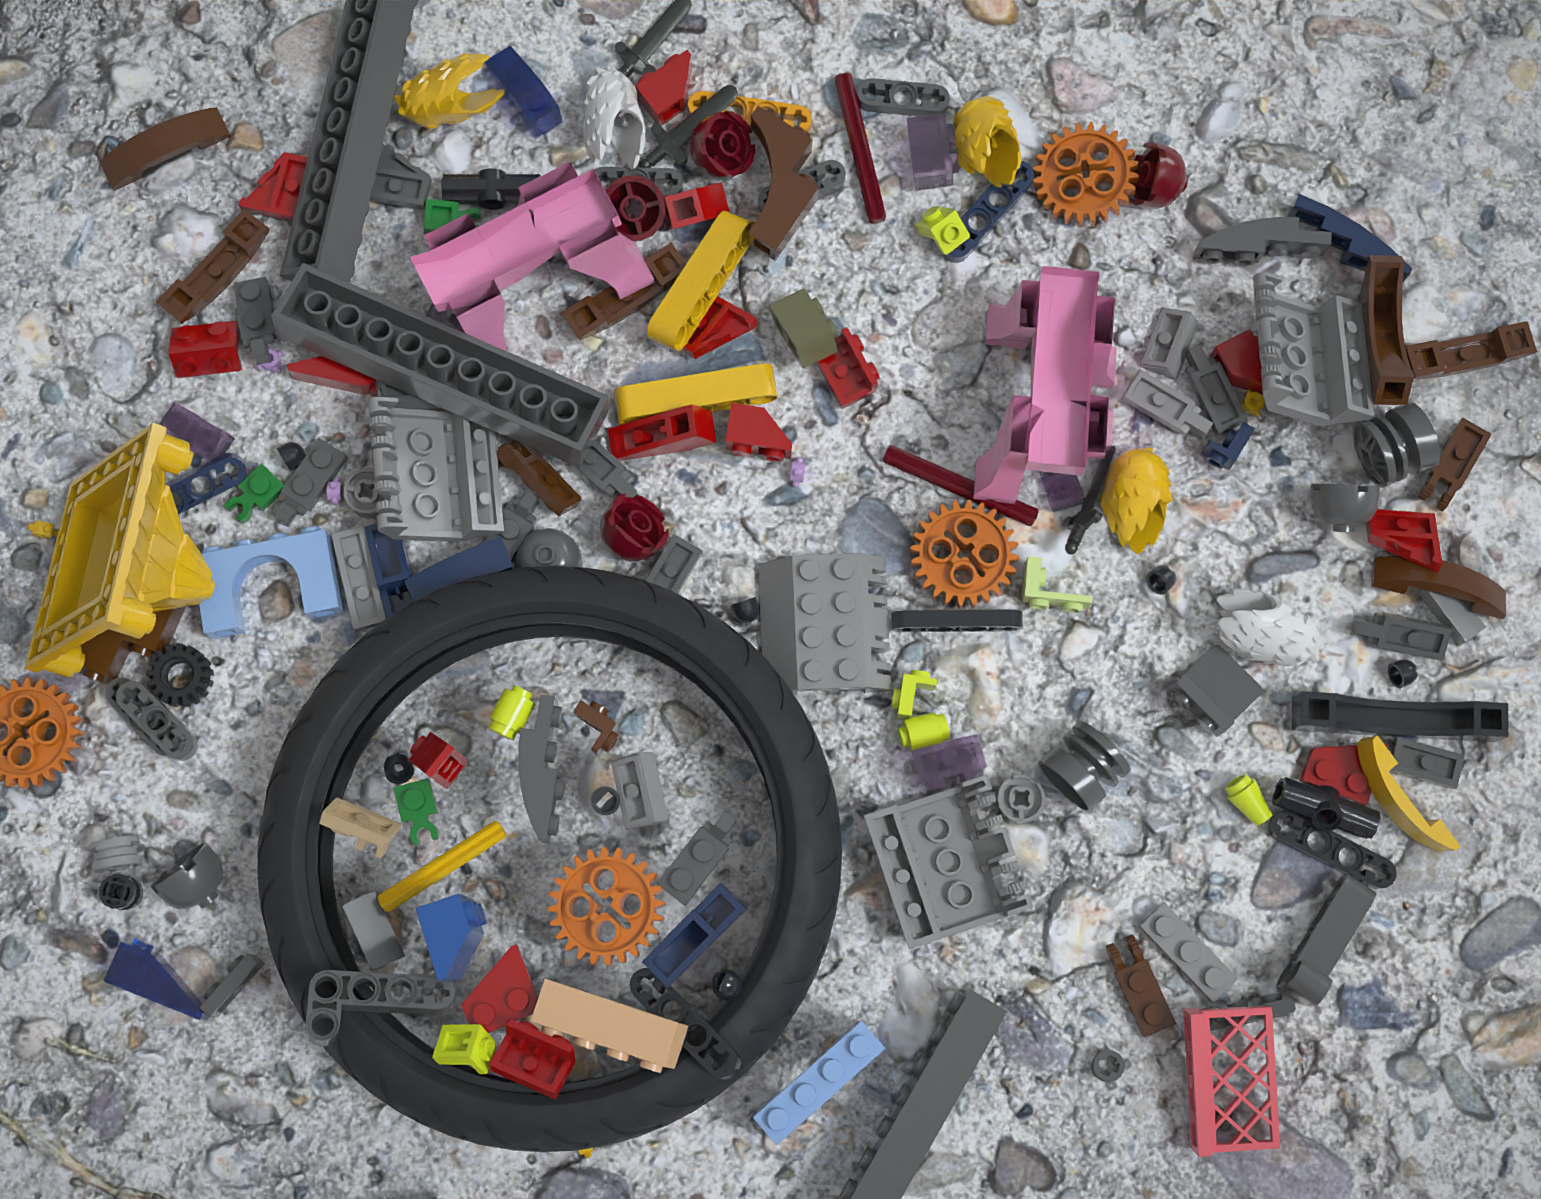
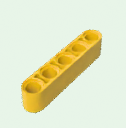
M722 211L718 215L651 317L647 327V337L649 340L677 351L684 348L750 246L748 245V232L754 225V221L727 211Z
M755 364L626 385L616 388L613 392L618 423L620 425L690 404L717 412L731 409V403L754 406L770 403L778 398L773 366L771 364Z

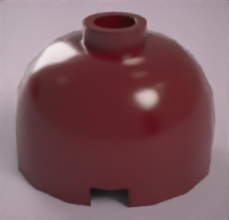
M733 111L717 112L702 119L697 124L690 139V153L694 163L701 171L714 178H731L748 170L753 163L756 149L755 144L751 145L749 136L752 130L743 117Z
M1150 141L1142 146L1147 148L1143 155L1136 154L1133 159L1138 161V170L1134 171V173L1139 174V179L1137 183L1132 184L1135 186L1136 193L1133 195L1134 199L1129 198V200L1138 207L1158 209L1169 206L1185 191L1188 185V175L1186 174L1184 160L1175 149Z
M638 175L623 176L609 185L606 193L615 207L622 224L616 227L617 231L632 241H643L653 236L662 226L666 216L665 200L660 188L651 180Z
M627 493L621 494L611 502L603 513L600 521L601 538L610 552L622 560L629 562L646 560L660 550L667 542L669 531L668 529L664 531L662 524L665 518L656 505L645 497L636 494L631 498L625 497Z

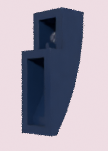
M376 523L365 526L364 529L377 587L381 593L386 618H389L412 603L404 581L414 575L404 540L392 539L379 532Z
M500 536L448 557L408 578L404 583L411 601L414 602L438 589L465 579L496 571L513 570V564Z
M719 883L663 939L642 963L667 988L670 987L747 908L722 883Z

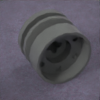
M1408 402L1407 405H1400L1386 412L1385 417L1376 415L1369 421L1364 420L1354 426L1353 441L1358 459L1370 480L1381 488L1390 486L1395 481L1404 480L1408 473L1416 475L1439 464L1440 446L1436 432L1427 415L1415 403Z
M1079 720L1072 727L1074 734L1067 732L1062 737L1070 752L1068 753L1064 749L1054 746L1038 762V765L1048 780L1067 799L1083 811L1089 813L1106 797L1105 791L1098 781L1100 780L1111 787H1115L1119 783L1117 776L1125 777L1131 771V768L1119 749L1108 737L1086 722Z

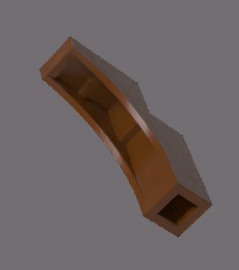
M757 106L751 115V130L758 137L767 155L771 171V185L763 210L748 232V245L776 261L817 202L819 187L816 186V182L809 176L797 174L812 153L813 139L810 138L809 133L799 126H790L783 121V118L777 112L771 109L766 111Z
M1369 255L1359 302L1362 303L1374 405H1407L1414 379L1408 362L1403 335L1402 285L1405 262L1402 256Z
M186 607L156 612V622L153 630L149 634H144L140 639L108 629L80 645L82 653L85 654V662L82 667L85 669L83 676L103 683L104 678L114 680L118 678L130 650L147 658H151L152 653H156L158 650L164 652L166 650L165 646L170 644Z

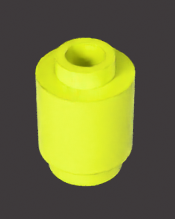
M515 685L512 690L504 688L489 717L491 723L488 729L514 741L516 735L520 734V728L525 727L536 706L531 701L533 694Z
M935 712L903 719L902 727L898 728V736L901 746L903 748L908 747L912 753L943 745V741L950 740V731L945 715L943 713L936 715Z

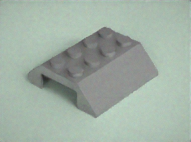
M1268 272L1254 275L1253 288L1257 308L1256 320L1259 356L1262 365V390L1267 410L1318 426L1364 421L1375 417L1362 303L1334 295L1320 307H1316L1276 294L1275 286L1283 281V277Z
M373 397L368 400L369 415L372 417L369 419L370 427L382 434L371 438V447L374 448L372 450L374 480L377 481L374 484L375 491L387 498V500L376 503V512L379 513L377 515L379 532L396 540L460 542L504 532L495 431L452 412L393 408L398 403V398Z
M863 553L792 555L758 564L762 655L787 683L794 696H797L798 691L864 689V693L892 691L891 676L877 674L890 672L891 664L872 661L871 652L885 653L890 650L889 642L877 641L889 639L888 609L878 608L888 605L887 597L868 594V586L881 587L887 584L886 576L877 575L886 573L885 557Z
M988 775L963 782L960 786L900 806L894 805L864 815L908 949L1033 908L1029 893L1013 899L1010 895L1026 889L1025 881H1016L1004 888L1002 886L999 875L1011 873L1020 868L1017 860L1003 865L999 863V861L1015 855L1006 827L988 832L987 828L1004 822L1002 815L995 814L986 817L985 820H979L976 810L988 807L996 802L994 794L979 799L976 797L979 794L992 790Z

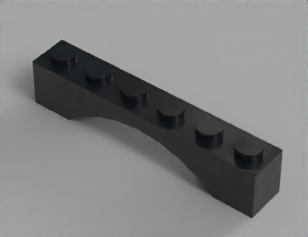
M1301 691L1292 697V731L1497 742L1509 737L1508 703L1482 701H1388L1346 696L1338 693Z

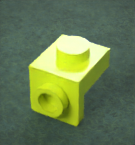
M931 207L922 214L923 219L914 225L920 236L934 239L940 251L946 255L970 237L956 210L946 207Z
M911 670L910 674L903 675L900 689L894 688L891 709H897L896 719L911 718L916 688L935 690L937 679L930 678L929 672Z

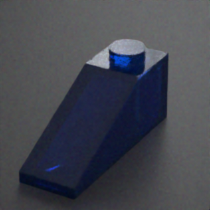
M511 45L484 62V65L500 88L505 90L506 97L535 139L563 122L559 105L543 82Z
M134 938L133 943L120 942L103 982L195 1019L209 1020L210 1017L200 1009L203 1003L162 955L152 952L154 945Z

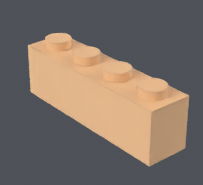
M548 979L544 980L531 1018V1022L542 1025L540 1032L544 1034L562 1036L563 1033L575 1036L573 1044L591 1050L595 1049L596 1044L607 1047L606 1055L623 1061H628L629 1055L642 1059L641 1067L661 1073L663 1067L675 1069L688 1029L687 1025Z

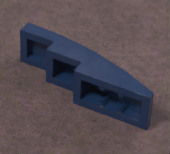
M1298 194L1289 209L1287 217H1299V222L1317 228L1316 231L1331 232L1330 246L1343 250L1340 263L1365 272L1369 255L1399 256L1386 243L1359 223L1333 208L1304 195ZM1406 262L1404 264L1403 282L1412 271V267Z

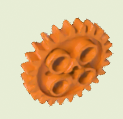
M1093 122L1089 123L1087 130H1082L1080 123H1076L1075 132L1072 133L1066 126L1063 127L1064 136L1062 138L1053 133V145L1048 143L1042 144L1045 154L1036 155V162L1040 165L1033 167L1034 175L1038 176L1033 179L1034 188H1040L1036 192L1037 199H1045L1043 202L1044 210L1054 207L1053 218L1055 219L1062 213L1065 214V224L1067 225L1072 218H1077L1078 227L1082 226L1084 219H1089L1091 226H1095L1096 217L1099 216L1105 223L1108 222L1109 211L1117 216L1120 215L1118 204L1128 207L1129 198L1126 195H1135V186L1132 184L1137 183L1139 179V174L1134 173V171L1138 170V161H1131L1135 157L1134 149L1126 150L1128 147L1127 138L1117 142V130L1107 135L1106 125L1103 124L1099 131H1094ZM1097 152H1103L1107 155V158L1102 161H1096L1091 156ZM1064 158L1075 160V163L1069 167L1059 164ZM1114 168V171L1110 172L1108 169ZM1088 171L1090 177L1083 178L1082 172ZM1058 177L1064 178L1061 181L1057 180ZM1102 182H1107L1112 185V188L1108 191H1099L1096 186ZM1069 188H1076L1080 191L1075 197H1068L1063 194Z
M954 500L950 511L944 504H941L939 507L940 515L938 516L930 511L928 513L930 524L920 521L918 527L923 533L913 534L912 539L920 544L910 547V553L918 555V557L911 560L910 566L920 567L914 577L915 579L925 577L926 581L921 589L926 590L933 587L935 590L932 599H936L942 594L945 596L944 605L946 606L952 598L956 599L958 609H961L964 600H968L970 606L975 608L977 598L979 597L982 602L988 604L990 601L989 592L999 597L1001 590L998 584L1008 587L1010 581L1005 575H1015L1016 569L1009 565V563H1016L1019 560L1018 555L1010 553L1019 545L1018 542L1008 541L1013 535L1014 530L1004 531L1003 526L1007 519L1003 518L996 521L994 519L996 509L991 510L988 514L984 513V503L982 502L977 510L972 509L971 500H967L964 508H960L957 500ZM964 524L971 526L975 535L970 538L962 537L958 533V526ZM945 531L949 532L952 535V538L956 544H954L953 541L950 540L948 537H945ZM936 545L945 546L949 551V556L945 559H939L933 555L932 548ZM968 549L971 552L969 559L967 557L960 559L957 556L960 550L964 552ZM985 549L991 550L996 555V561L993 563L982 561L979 552ZM973 565H975L980 571H983L985 576L980 577L977 574L976 569ZM958 570L966 571L971 577V582L968 584L958 583L954 578V572Z
M29 677L25 678L23 686L19 681L12 679L10 690L0 684V728L3 726L8 727L7 737L0 741V783L5 779L6 786L14 788L18 782L20 788L28 789L31 781L34 786L42 787L43 777L54 782L56 781L55 770L63 773L67 772L63 764L65 760L70 762L76 761L70 752L72 749H82V746L74 741L75 737L83 736L85 732L75 729V725L80 724L84 720L79 716H72L79 706L74 703L67 704L71 695L65 692L59 694L61 687L52 684L48 688V682L43 679H39L35 685L34 680ZM32 701L34 705L33 712L29 716L24 717L23 707ZM46 711H49V716L44 718ZM55 725L57 729L56 735L52 740L47 741L45 738L46 730L48 727ZM28 727V733L30 736L28 739H25L26 734L24 730ZM7 748H10V749L8 750V754L5 756V755H4V751H5ZM29 749L31 751V758L27 764L21 765L20 756L23 751Z
M602 847L600 857H597L595 852L589 849L587 850V861L575 856L574 861L577 866L575 869L565 865L562 867L567 875L565 880L561 878L554 879L561 888L560 891L549 892L551 897L557 899V904L547 907V910L558 915L557 918L550 922V926H561L562 930L555 938L557 940L569 939L565 946L566 951L570 952L578 947L577 959L583 960L590 953L591 964L597 965L600 957L603 956L605 965L612 966L613 958L616 955L620 963L624 964L627 962L626 952L629 951L635 957L640 956L637 945L642 944L646 947H651V943L646 937L648 933L660 934L658 929L653 926L654 921L665 920V917L656 913V908L666 906V902L656 899V895L661 893L664 888L662 886H652L651 883L656 880L658 875L654 872L647 875L644 874L649 865L645 861L635 866L637 855L634 853H630L623 860V850L620 848L615 850L613 857L610 856L607 847ZM605 871H611L614 875V884L608 890H601L598 885L599 876ZM589 884L603 899L608 901L613 899L610 904L611 907L631 924L630 929L624 928L612 914L600 913L603 910V906L583 889V885ZM637 895L641 902L640 909L637 913L628 915L624 910V902L629 896ZM580 898H586L590 905L589 911L584 917L578 918L574 913V904ZM611 922L616 928V934L610 942L605 943L600 938V928L605 923Z

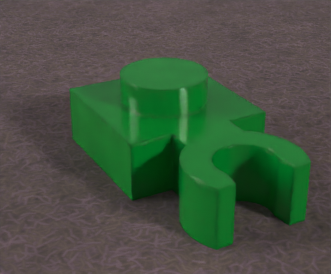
M426 199L423 234H428L467 213L471 218L481 219V210L478 208H468L463 212L458 211L459 202Z
M261 463L238 485L244 493L241 496L230 498L226 502L225 507L231 512L235 507L243 506V512L238 515L237 519L242 524L246 523L251 518L253 508L256 505L262 511L266 510L279 497L285 485Z
M426 778L394 787L393 790L402 823L413 822L410 830L412 843L416 846L421 845L419 832L422 829H429L432 840H438V828L429 820V816L439 814L430 779Z

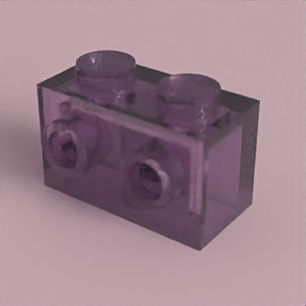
M945 113L906 118L915 191L954 186L953 174L959 173L957 154H950L949 144L955 143L953 124L946 123Z
M978 734L912 750L908 755L917 788L926 787L927 792L947 787L945 781L959 778V782L963 783L978 778L979 772H983L987 767Z

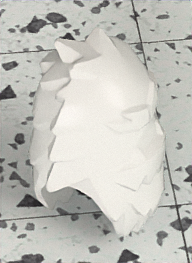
M596 67L594 69L595 76H592L586 82L588 90L583 101L584 117L582 129L584 131L583 141L587 154L594 160L596 158L602 160L607 145L609 146L611 143L618 155H620L623 167L629 166L631 170H634L639 163L645 146V125L643 113L637 102V89L628 77L622 72L617 71L614 67H611L609 71Z
M1234 589L1232 594L1220 595L1217 598V602L1223 608L1220 611L1223 618L1219 619L1218 623L1224 633L1219 635L1223 642L1235 652L1246 656L1249 660L1263 661L1265 664L1273 663L1276 666L1294 665L1297 667L1306 661L1318 662V649L1325 644V641L1320 637L1317 624L1308 614H1302L1297 607L1294 609L1277 597L1258 590L1253 592Z

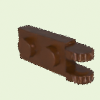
M1462 417L1440 452L1439 464L1431 468L1428 473L1430 477L1423 485L1418 498L1423 501L1429 498L1434 491L1435 485L1440 481L1448 486L1439 498L1436 506L1437 509L1443 512L1451 502L1456 491L1462 488L1491 437V433Z
M516 440L509 442V445L507 443L498 447L496 455L505 468L513 469L521 477L523 483L530 487L544 501L546 507L558 517L576 508L582 501V497L532 447Z
M1131 934L1125 937V941L1135 964L1124 967L1121 954L1114 943L1106 945V951L1115 970L1113 974L1142 1037L1145 1038L1175 1025L1176 1022L1148 960L1144 959L1137 940Z

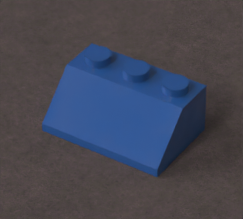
M458 893L416 908L438 981H451L454 983L462 979L484 936L482 925L487 924L481 903L477 904L474 899Z

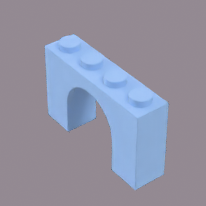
M308 527L302 529L301 534L288 536L286 533H279L268 536L267 541L255 543L254 540H243L234 544L235 547L222 549L215 546L202 549L201 554L213 574L212 580L215 581V588L211 597L199 604L204 634L213 640L245 633L240 602L241 586L250 571L267 562H282L295 569L299 578L304 613L311 620L345 613L332 536L325 529L321 530L320 527Z
M857 1021L832 1043L833 1045L783 1090H779L753 1114L754 1120L776 1146L886 1049L863 1021Z

